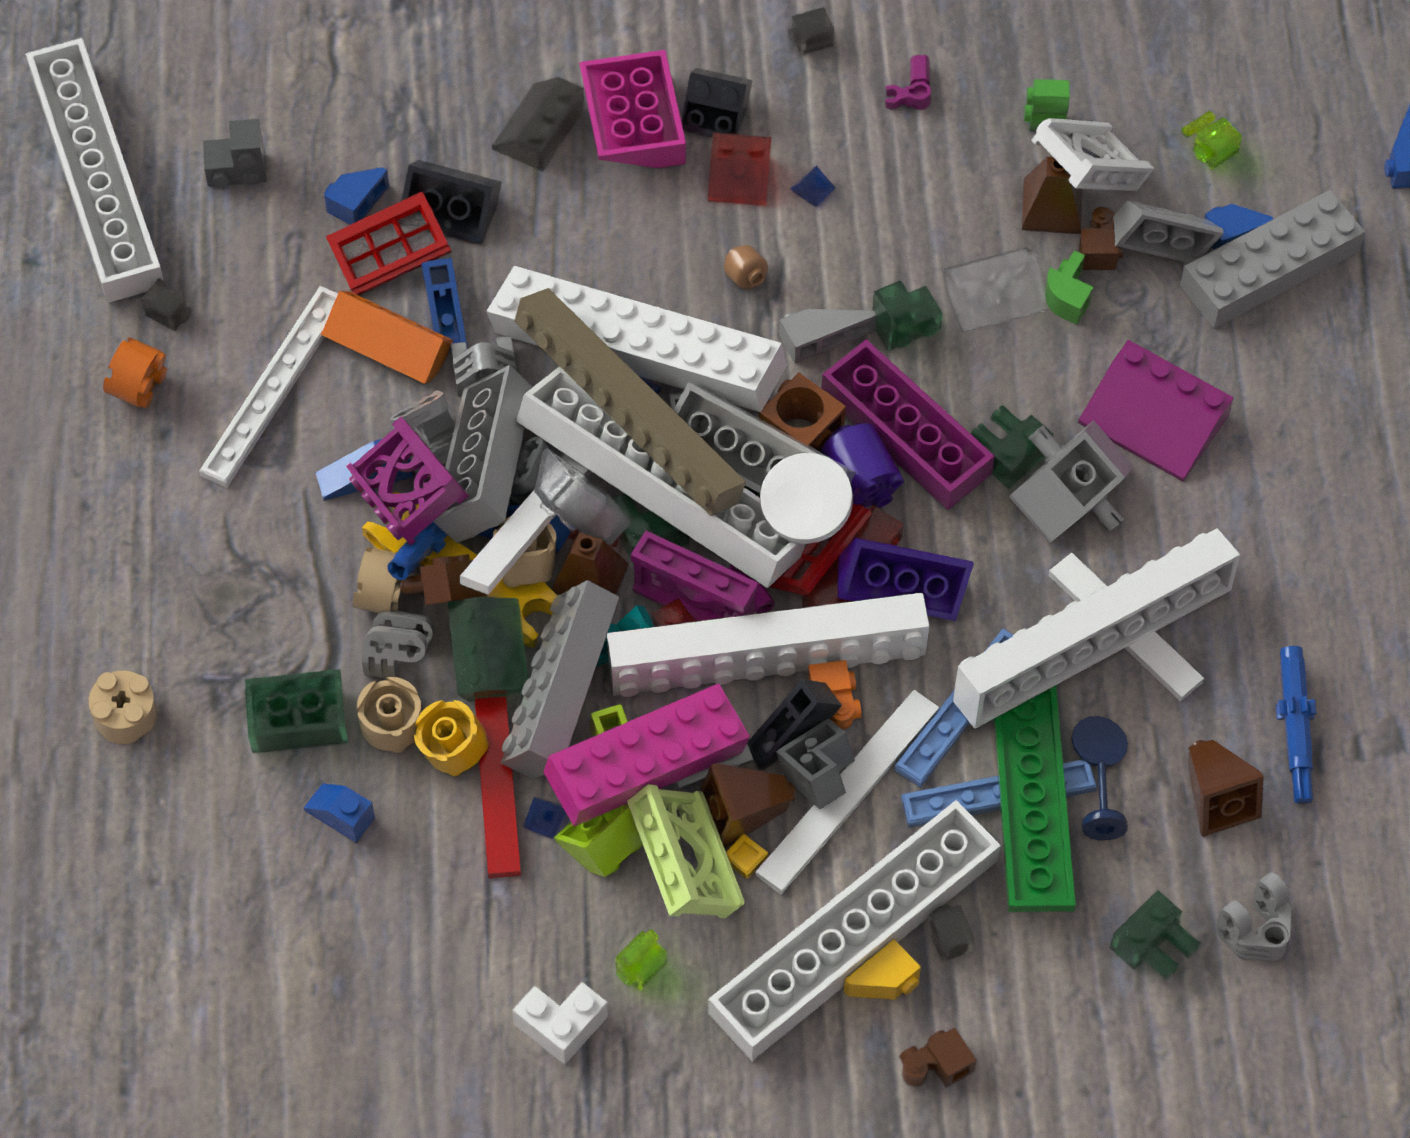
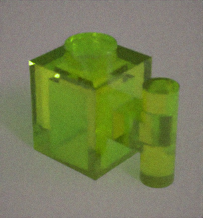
M1209 110L1184 126L1181 131L1186 138L1196 133L1193 151L1198 160L1205 162L1213 170L1239 152L1242 135L1224 117L1212 123L1216 118L1214 113Z
M649 929L646 933L642 930L615 957L616 975L628 986L633 984L638 990H641L667 964V951L656 942L659 936L652 929Z

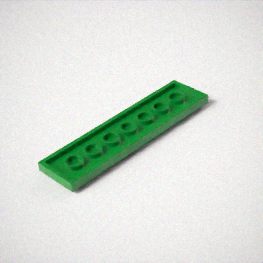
M1055 685L994 718L1008 912H1074L1076 906L1057 689Z

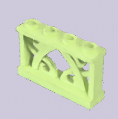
M648 784L627 801L669 916H680L683 913L717 915L719 918H727L744 905V898L702 791L690 793L658 789L657 785ZM677 809L679 811L680 817H677ZM680 836L693 848L698 861L696 871L684 858L678 842Z

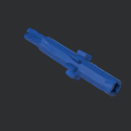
M432 522L414 538L415 542L412 545L406 541L388 563L387 568L391 576L398 580L406 579L426 556L429 557L433 551L439 553L446 545L443 540L447 534Z
M1286 646L1280 649L1283 700H1278L1276 705L1277 720L1285 719L1289 771L1292 773L1294 802L1298 804L1302 802L1310 803L1313 800L1311 781L1313 756L1309 719H1314V715L1317 714L1315 699L1308 700L1303 648L1300 646Z

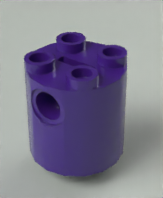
M863 423L854 426H842L833 432L821 449V453L856 472L850 483L853 504L861 505L865 508L874 504L878 508L884 507L893 500L892 494L904 483L901 473L876 429L871 424Z

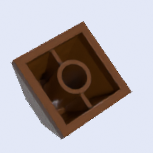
M1047 156L1024 178L1021 230L1080 234L1082 188H1075L1068 181L1071 175L1054 157Z
M579 532L570 544L551 590L556 595H561L572 587H576L588 580L617 595L629 563L604 540Z
M1213 739L1194 742L1189 747L1188 765L1201 836L1204 837L1261 818L1264 776L1261 771Z
M719 763L711 764L699 790L704 794L724 849L734 844L742 834L748 835L785 812L791 801H794L796 798L795 788L791 782L786 781L785 775Z

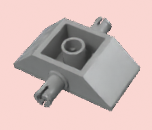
M1094 420L1065 446H1060L1045 429L1044 425L1028 437L1046 457V463L1009 497L1049 543L1088 511H1093L1107 527L1108 531L1114 529L1119 525V522L1124 520V517L1116 511L1106 498L1108 497L1107 494L1128 475L1134 466Z

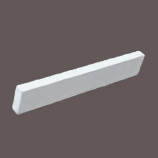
M1070 553L1049 570L1048 576L1074 601L1079 602L1089 597L1100 587H1108L1073 553ZM1155 631L1125 647L1180 702L1203 684L1204 677Z

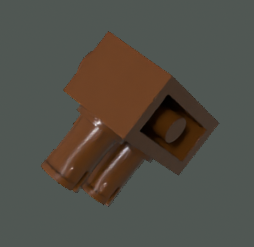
M469 554L433 558L432 565L420 567L421 574L408 576L400 582L401 591L404 595L424 593L426 605L488 596L485 593L460 584V575L473 561L470 560Z

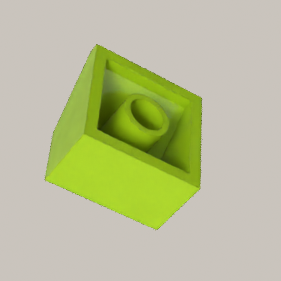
M628 804L575 827L570 822L554 837L555 841L589 872L603 877L617 871L621 865L620 863L629 854L636 852L643 845Z

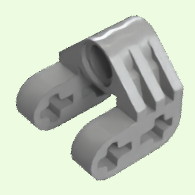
M511 336L496 338V345L488 342L478 343L469 349L466 347V342L451 344L458 397H462L464 387L509 365L516 370Z
M436 390L432 392V395L421 398L422 400L415 401L411 406L394 414L390 421L393 424L399 417H402L412 429L417 427L430 450L444 464L447 462L455 425L448 412L449 404L443 392ZM420 467L417 470H414L415 473L417 474L422 467Z
M394 610L379 612L363 644L362 666L364 675L379 678L397 677L400 661L411 663L421 660L435 632V624L432 619L423 614ZM386 620H391V625L394 627L384 626L383 624ZM417 624L423 625V630L428 632H424L423 635L421 632L413 629L416 628ZM405 645H412L420 648H417L416 652L413 653L410 652V647Z
M1269 872L1256 883L1253 903L1257 911L1267 920L1265 924L1257 929L1256 935L1251 931V916L1242 904L1232 901L1220 910L1216 925L1217 933L1238 958L1277 961L1285 955L1290 938L1292 907L1287 902L1289 891L1284 881L1277 874ZM1267 938H1276L1280 943L1272 944L1267 941Z

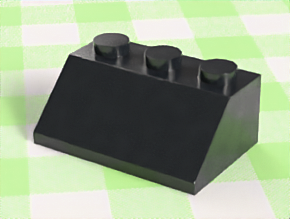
M417 160L408 165L401 201L423 191L443 234L482 244L496 212L502 182ZM420 210L398 220L400 223L415 227L426 224Z

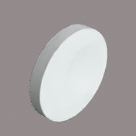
M800 453L781 460L769 471L761 487L760 504L765 520L775 533L795 543L809 544L823 541L843 527L851 513L853 494L846 473L835 461L820 454Z

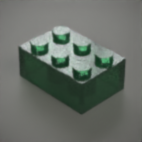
M341 669L244 679L248 739L252 753L348 743L345 695Z

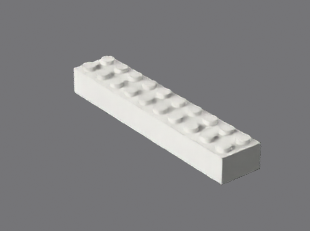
M80 38L26 53L31 75L107 303L165 287L160 264L83 39Z
M517 266L512 268L487 309L494 333L507 337L511 336L513 339L538 346L514 320L520 298L549 288L638 376L681 389H685L688 382L697 384L734 405L762 412L787 367L783 346L780 342Z
M561 367L555 369L523 395L516 422L766 588L774 583L801 557L805 544L786 540L775 533L765 520L760 498L746 488L743 489L737 505L710 516Z
M1218 528L1207 534H1199L1192 542L1185 546L1173 548L1166 556L1156 561L1151 560L1138 571L1122 575L1115 583L1108 587L1096 589L1089 597L1079 602H1071L1061 612L1055 615H1047L1031 628L1021 629L1012 638L1002 643H994L984 653L963 660L957 669L953 702L976 729L1137 642L1152 632L1163 628L1231 591L1240 554Z
M923 593L607 633L608 665L613 696L631 697L639 692L653 691L662 693L670 688L684 687L693 689L701 686V684L719 683L723 685L739 679L753 681L770 675L790 676L795 672L808 671V665L841 660H846L848 668L870 662L873 664H883L889 660L901 658L914 660L926 655L929 622Z
M955 800L708 999V1014L745 1055L753 1061L842 989L845 979L893 939L897 942L902 940L998 861L1001 845Z

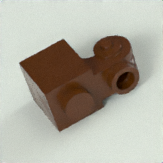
M1107 207L1094 209L1090 229H1081L1078 246L1079 253L1085 255L1082 270H1116L1118 258H1123V248L1115 246V214Z
M955 1027L947 1032L940 1030L934 1033L928 1039L926 1046L919 1050L916 1046H912L903 1051L899 1056L903 1064L902 1078L907 1085L912 1087L923 1085L926 1081L928 1070H933L947 1088L973 1073L977 1061Z

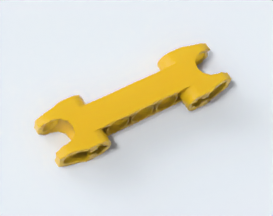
M409 511L402 515L403 521L410 516ZM367 522L362 527L363 536L377 549L397 553L406 542L403 537L398 541L387 527L380 526L374 522ZM447 535L443 540L446 545L439 553L433 551L429 557L426 556L422 560L420 565H432L433 558L469 554L470 560H474L477 554L462 544L456 543ZM501 579L488 596L474 598V600L488 609L483 614V620L491 629L506 639L535 648L539 643V634L525 619L532 612L538 611L552 615L551 605L557 595L545 582L508 587L503 583V579Z

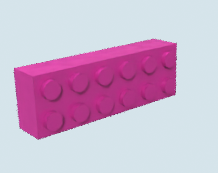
M718 683L549 755L543 772L575 827L627 804L631 797L648 784L657 785L658 789H661L705 770L711 764L721 763L743 753L750 735Z

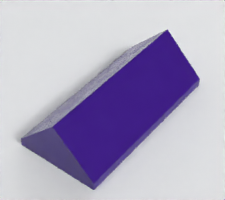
M855 538L839 555L838 597L850 601H862L923 593L927 616L956 621L974 563L969 560Z

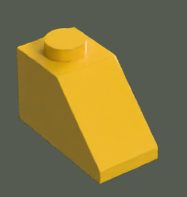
M893 939L845 979L843 992L848 997L895 1000L902 993L908 995L920 983L921 966Z

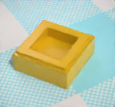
M742 834L726 851L731 867L746 879L768 858V852L746 834Z

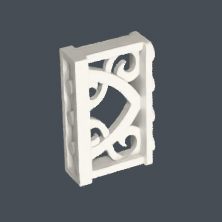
M1048 118L1037 127V133L1031 140L1035 145H1042L1071 175L1068 181L1075 188L1138 191L1155 169L1148 161H1139L1111 132L1113 127L1107 122ZM1082 148L1090 150L1101 158H1094L1084 153Z

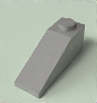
M805 309L800 312H791L779 321V337L793 362L797 363L875 332L877 315L874 310Z

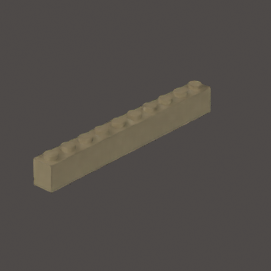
M549 288L520 298L514 320L518 326L661 466L698 505L712 516L739 503L746 481Z

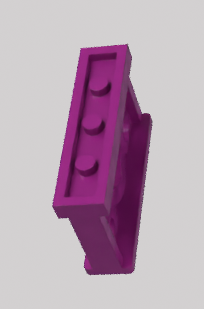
M399 417L392 424L394 429L357 462L354 464L350 462L346 465V468L352 474L349 481L360 493L364 491L361 496L372 508H375L373 510L385 525L390 522L386 527L398 541L403 537L412 545L415 542L414 538L453 503L457 501L461 504L469 495L412 427L402 417ZM411 456H414L412 461L408 463V459ZM422 467L414 481L415 491L392 494L398 470L401 472H411ZM373 472L378 473L374 479H369ZM431 477L427 483H423L426 478ZM389 507H396V508H395L394 511L392 512ZM409 511L410 516L403 521L402 515Z
M645 530L631 553V561L634 562L633 592L696 622L755 614V593L758 590V582Z

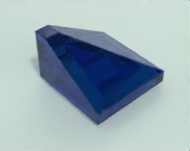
M815 166L790 189L814 207H817L836 187Z
M534 797L523 827L554 839L566 812L561 804Z

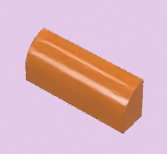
M350 291L338 292L321 333L324 337L424 384L429 383L437 375L453 343V339Z

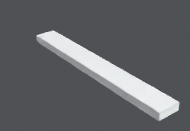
M322 286L318 288L199 470L201 477L228 488L325 338L321 333L338 293Z
M564 454L460 575V584L488 595L592 471Z
M913 690L854 758L855 761L849 764L840 774L846 793L822 809H818L813 805L758 868L756 877L782 895L914 742L937 713L939 707L916 690Z

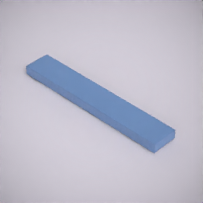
M1002 628L988 648L994 643H1002L1012 638L1013 634ZM954 691L895 765L894 771L920 788L971 724L953 702Z
M1084 760L1063 763L1066 797L1096 791L1097 785L1089 763ZM998 776L901 794V802L908 828L927 824L955 800L971 815L1000 810Z

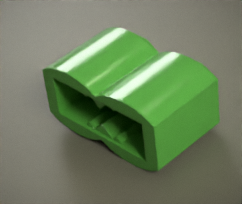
M1034 79L1033 86L1027 87L1024 122H1029V130L1036 131L1037 127L1048 118H1067L1070 98L1069 80Z

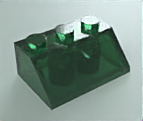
M475 597L448 602L458 696L471 702L477 698L500 697L522 693V688L528 680L519 599Z

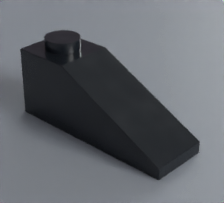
M801 679L747 742L753 760L760 769H766L778 760L777 750L824 720L831 719L840 709L841 703L825 682Z

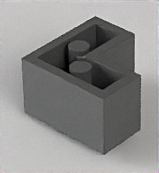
M259 119L229 121L230 139L203 141L204 171L208 187L266 182L265 150Z
M829 718L776 751L786 780L791 782L818 809L824 808L846 793L839 771L855 760L846 733Z

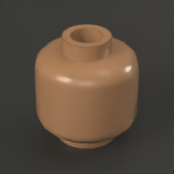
M742 245L728 252L725 257L724 271L741 289H752L764 281L768 272V264L766 259L753 247Z

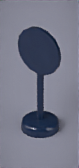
M1100 716L1087 717L1080 720L1074 727L1071 741L1074 750L1081 759L1091 765L1098 766L1100 809L1088 813L1083 818L1082 832L1091 839L1113 840L1127 832L1128 823L1122 813L1108 809L1106 767H1111L1123 759L1127 753L1128 742L1123 730L1112 720Z

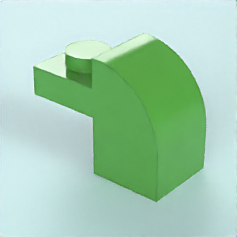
M1074 250L1069 260L1064 259L1058 270L1050 267L1045 288V300L1054 314L1078 325L1091 303L1093 286L1077 280L1083 269L1085 255Z

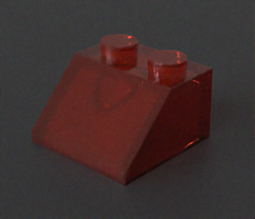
M713 133L708 201L766 206L772 137Z

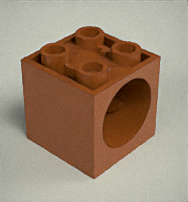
M798 372L791 380L786 379L781 384L778 393L771 400L768 399L762 412H758L759 419L821 452L822 447L833 432L845 426L846 406ZM793 419H803L813 423V425L797 428L785 422Z

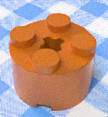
M128 337V341L123 340L108 368L112 369L111 379L105 377L103 384L104 392L134 406L147 409L153 399L154 393L151 390L155 383L161 384L166 376L167 368L163 366L166 354L131 337Z

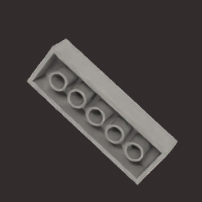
M1328 190L1185 265L1180 287L1215 329L1358 253L1365 231L1333 192Z
M511 365L463 389L445 468L469 497L461 504L456 501L433 521L456 543L475 537L491 527H497L506 518L525 429L516 420L523 395L533 388Z
M687 383L674 408V411L746 481L745 485L758 493L761 492L766 475L781 460L800 453H815L826 456L697 384ZM835 461L844 470L851 483L856 472Z
M587 580L555 597L551 605L553 614L550 622L546 624L541 634V639H543L541 648L536 652L531 663L533 667L531 677L522 688V695L524 697L521 706L516 709L512 717V723L514 724L512 732L507 736L502 746L504 755L501 764L531 779H535L544 775L543 771L549 755L569 747L619 596Z

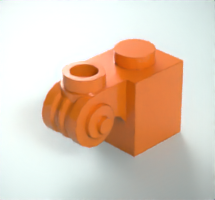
M846 660L808 665L807 679L825 682L842 705L830 720L842 730L849 728L853 720L862 717L859 699L853 700L851 690H856L854 671H848Z

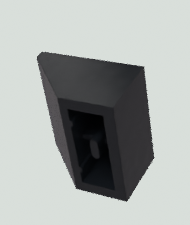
M700 68L691 71L681 119L683 130L737 141L748 107L753 80Z

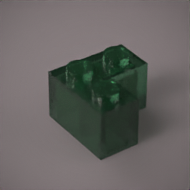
M900 280L874 291L872 310L877 315L875 331L887 351L894 348H903L913 340L923 336H932L941 329L943 312L926 285L908 292Z

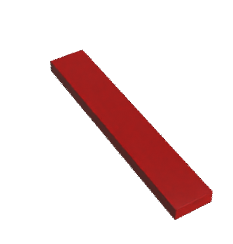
M506 696L475 699L476 717L485 729L489 745L487 751L479 760L488 879L521 876L513 771L511 768L501 764L504 755L502 746L507 736L510 735Z

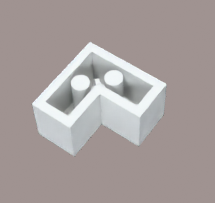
M583 982L560 1006L534 986L513 1009L514 1025L565 1065L608 1018V1003Z

